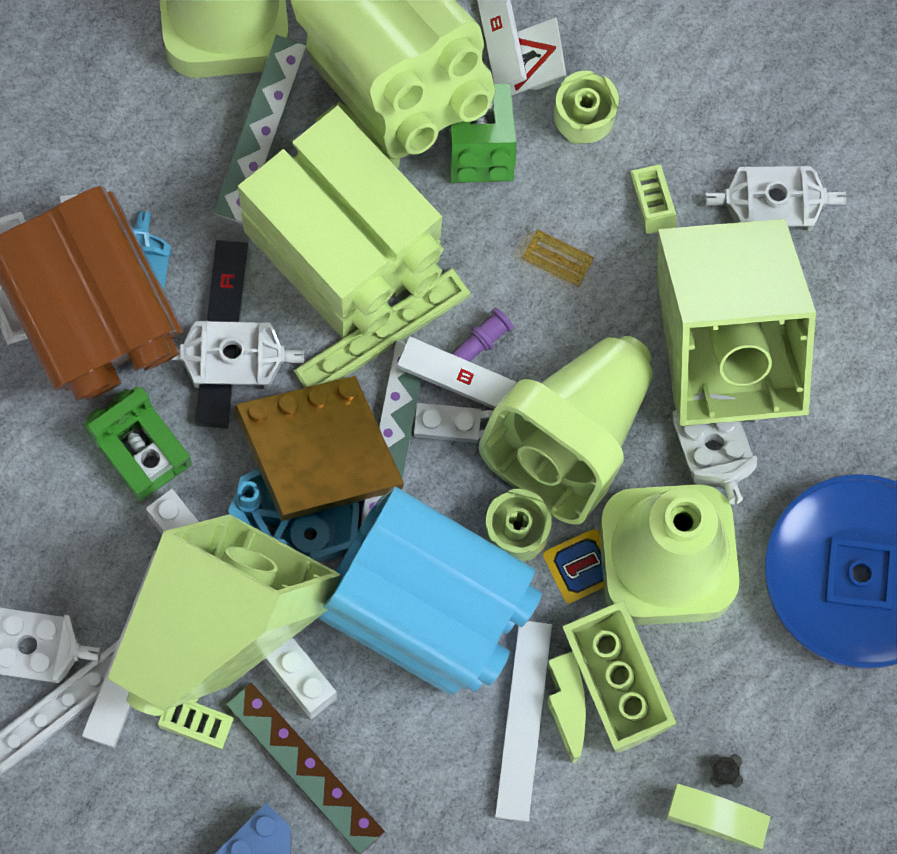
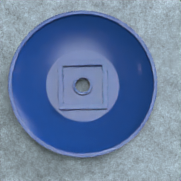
M863 474L844 475L822 481L801 493L789 504L776 522L770 535L765 554L764 573L772 607L780 622L792 637L818 657L841 666L858 669H876L897 665V481ZM861 566L866 568L869 572V580L867 582L856 581L852 575L854 567Z

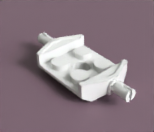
M811 166L739 167L730 188L726 189L725 193H705V206L725 205V207H728L735 223L786 219L788 227L807 226V231H812L823 206L846 205V192H827L826 188H823L817 172ZM774 188L781 189L785 193L786 198L782 201H774L769 196V191Z
M196 321L191 327L184 344H180V348L177 347L180 354L171 359L184 362L194 388H199V384L264 385V389H269L281 364H284V362L304 364V350H284V346L280 345L271 323ZM231 344L237 345L242 351L240 356L235 359L227 358L223 354L226 346Z
M704 392L695 394L693 400L705 399ZM710 394L713 399H735V397ZM677 410L673 411L672 421L693 482L711 487L721 486V489H725L730 504H735L734 500H736V503H740L743 497L737 484L748 477L757 467L756 455L753 456L741 421L680 426ZM715 440L719 441L723 447L719 450H710L705 444L708 441Z
M0 607V675L60 683L66 677L74 662L79 661V658L99 662L101 647L84 646L78 643L70 615L64 614V617ZM26 638H33L37 641L36 650L28 655L22 654L19 650L20 643Z

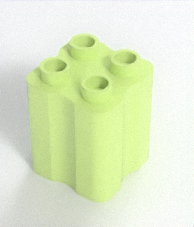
M291 0L296 20L307 32L306 51L311 65L392 158H402L408 154L415 155L425 152L434 144L440 130L457 122L477 120L489 109L495 94V86L491 71L482 62L484 40L481 28L456 0Z

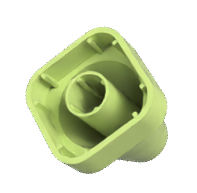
M160 0L162 33L167 60L174 70L187 77L202 78L263 72L275 36L279 35L289 39L286 0Z
M623 336L620 339L613 337L605 338L541 383L530 379L518 381L493 410L479 442V452L486 465L515 489H526L538 494L543 499L550 514L558 520L574 525L583 523L606 495L623 464L624 455L621 447L653 379V372L650 366L652 358L648 348L641 341L631 336Z
M701 484L631 488L616 493L608 500L599 522L604 597L607 607L624 600L635 625L710 621L720 617L728 610L738 593L740 581L733 512L728 499L719 490Z

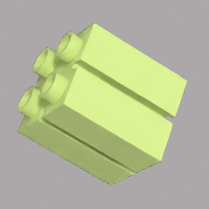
M337 105L292 142L293 146L298 150L296 157L292 158L284 149L240 183L238 185L240 207L243 209L241 215L244 233L343 339L357 329L366 337L378 331L393 315L394 310L388 304L392 294L397 297L406 288L413 296H418L426 291L442 273V269L436 263L439 262V257L444 248L440 245L441 241L439 240L441 238L442 216Z

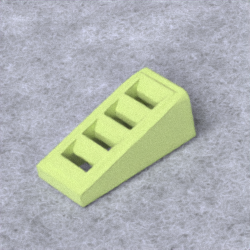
M661 164L630 171L646 234L656 233L658 229L675 228L676 212ZM657 179L658 181L655 183L641 185V182ZM656 191H660V192H661V193H656V194L647 195V196L644 195V194L652 193V192H656ZM659 203H663V204H664V205H660V206H655V207H650V208H648V206H650V205H655V204H659Z
M184 703L166 710L165 714L161 715L158 723L160 729L221 750L224 748L234 717L198 703ZM176 707H180L182 710L177 724H175L171 720ZM189 711L195 712V715L188 729L184 725ZM202 716H206L208 719L201 734L197 732ZM215 720L221 721V724L214 739L209 736Z

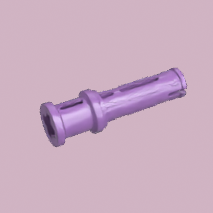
M495 307L491 310L492 315L479 326H473L470 331L471 336L451 354L470 362L483 350H491L494 347L493 343L506 331L511 332L514 326L505 314ZM434 384V385H435L437 388H439V389H442V388H443V387H440V386Z

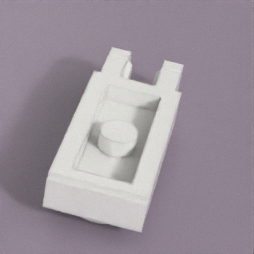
M417 403L414 437L478 443L484 433V430H480V422L488 423L493 411Z

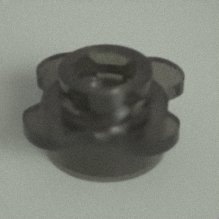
M716 754L710 758L709 764L712 767L710 783L712 786L720 788L721 786L731 785L737 788L743 783V777L740 775L742 759L739 755L733 754L730 757H721ZM724 768H728V769H729V773H728V774H725V773L723 772V769H724Z

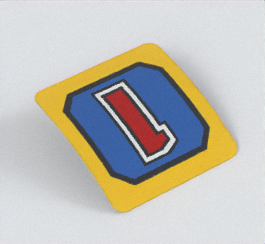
M593 529L543 553L545 562L566 603L571 604L604 588L598 530Z

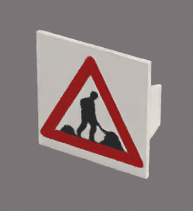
M556 17L517 32L527 80L510 86L511 95L528 89L539 90L556 84V79L566 76Z

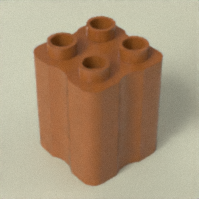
M102 186L91 188L64 201L47 212L0 234V285L54 391L65 389V391L71 390L76 401L84 398L88 401L122 384L115 370L117 367L131 361L136 371L141 369L148 371L180 354L173 339L184 334L185 331L114 192H107Z

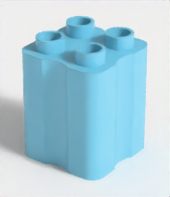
M394 486L384 498L381 497L376 501L366 516L336 570L337 573L341 574V577L330 599L327 597L323 607L327 611L318 619L446 694L453 695L460 688L476 692L482 683L488 686L494 683L510 654L508 649L497 644L502 632L508 634L515 624L523 627L536 609L542 592L530 585L536 569Z

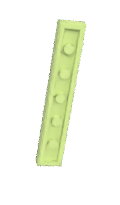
M452 268L439 276L420 295L413 296L411 294L391 307L394 310L393 315L378 331L366 337L359 329L355 330L295 369L294 375L304 388L344 379L395 346L396 340L402 341L469 298L471 293Z

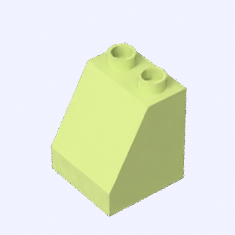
M786 219L658 229L657 284L673 400L680 426L809 415L816 310ZM704 392L705 399L693 400L695 394ZM710 394L735 397V399H713Z
M230 514L166 530L162 534L107 679L129 691L126 700L130 706L149 715L160 716L165 714L166 710L178 705L195 703L199 697L229 687L325 613L327 609L323 607L327 597L330 599L334 594L341 574Z

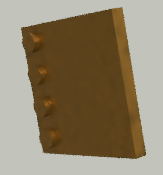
M356 376L236 404L234 412L281 521L385 495L394 486L402 490L404 486L403 479Z

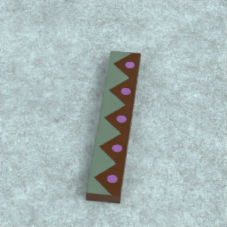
M252 682L226 704L230 711L358 854H362L385 833L381 826Z

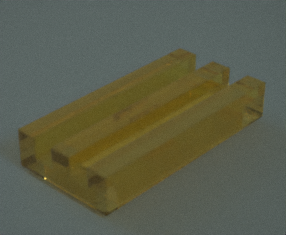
M537 229L523 255V260L580 287L594 257ZM541 241L583 262V265L580 266L564 256L538 245V242ZM533 251L536 252V253H538V254H540V255H542V256H544V257H546V258H548V259H550V260H552V261H554V262H556V263H558V264H560V265H562V266H564V267H566V268H568V269H570V270H572V271H574V272H576V273H578V274L576 275V274H574V273H572V272H570V271H568V270H566V269H564V268H562V267H560V266H558V265H556V264H554V263H552V262H550V261H548V260H546V259H544V258H542V257H540V256L534 254Z

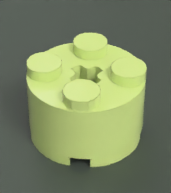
M578 71L566 77L557 91L553 111L554 122L561 134L573 144L593 143L604 138L611 132L615 123L619 102L616 87L610 79L605 76L596 75L592 71Z
M526 489L509 490L495 498L487 510L484 525L485 539L521 561L532 560L547 544L552 526V516L543 499L538 494ZM516 521L522 522L520 530L513 529Z

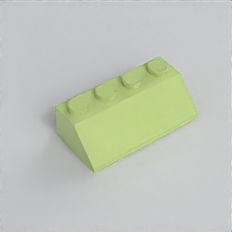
M624 600L562 626L616 752L621 753L644 743L677 724Z

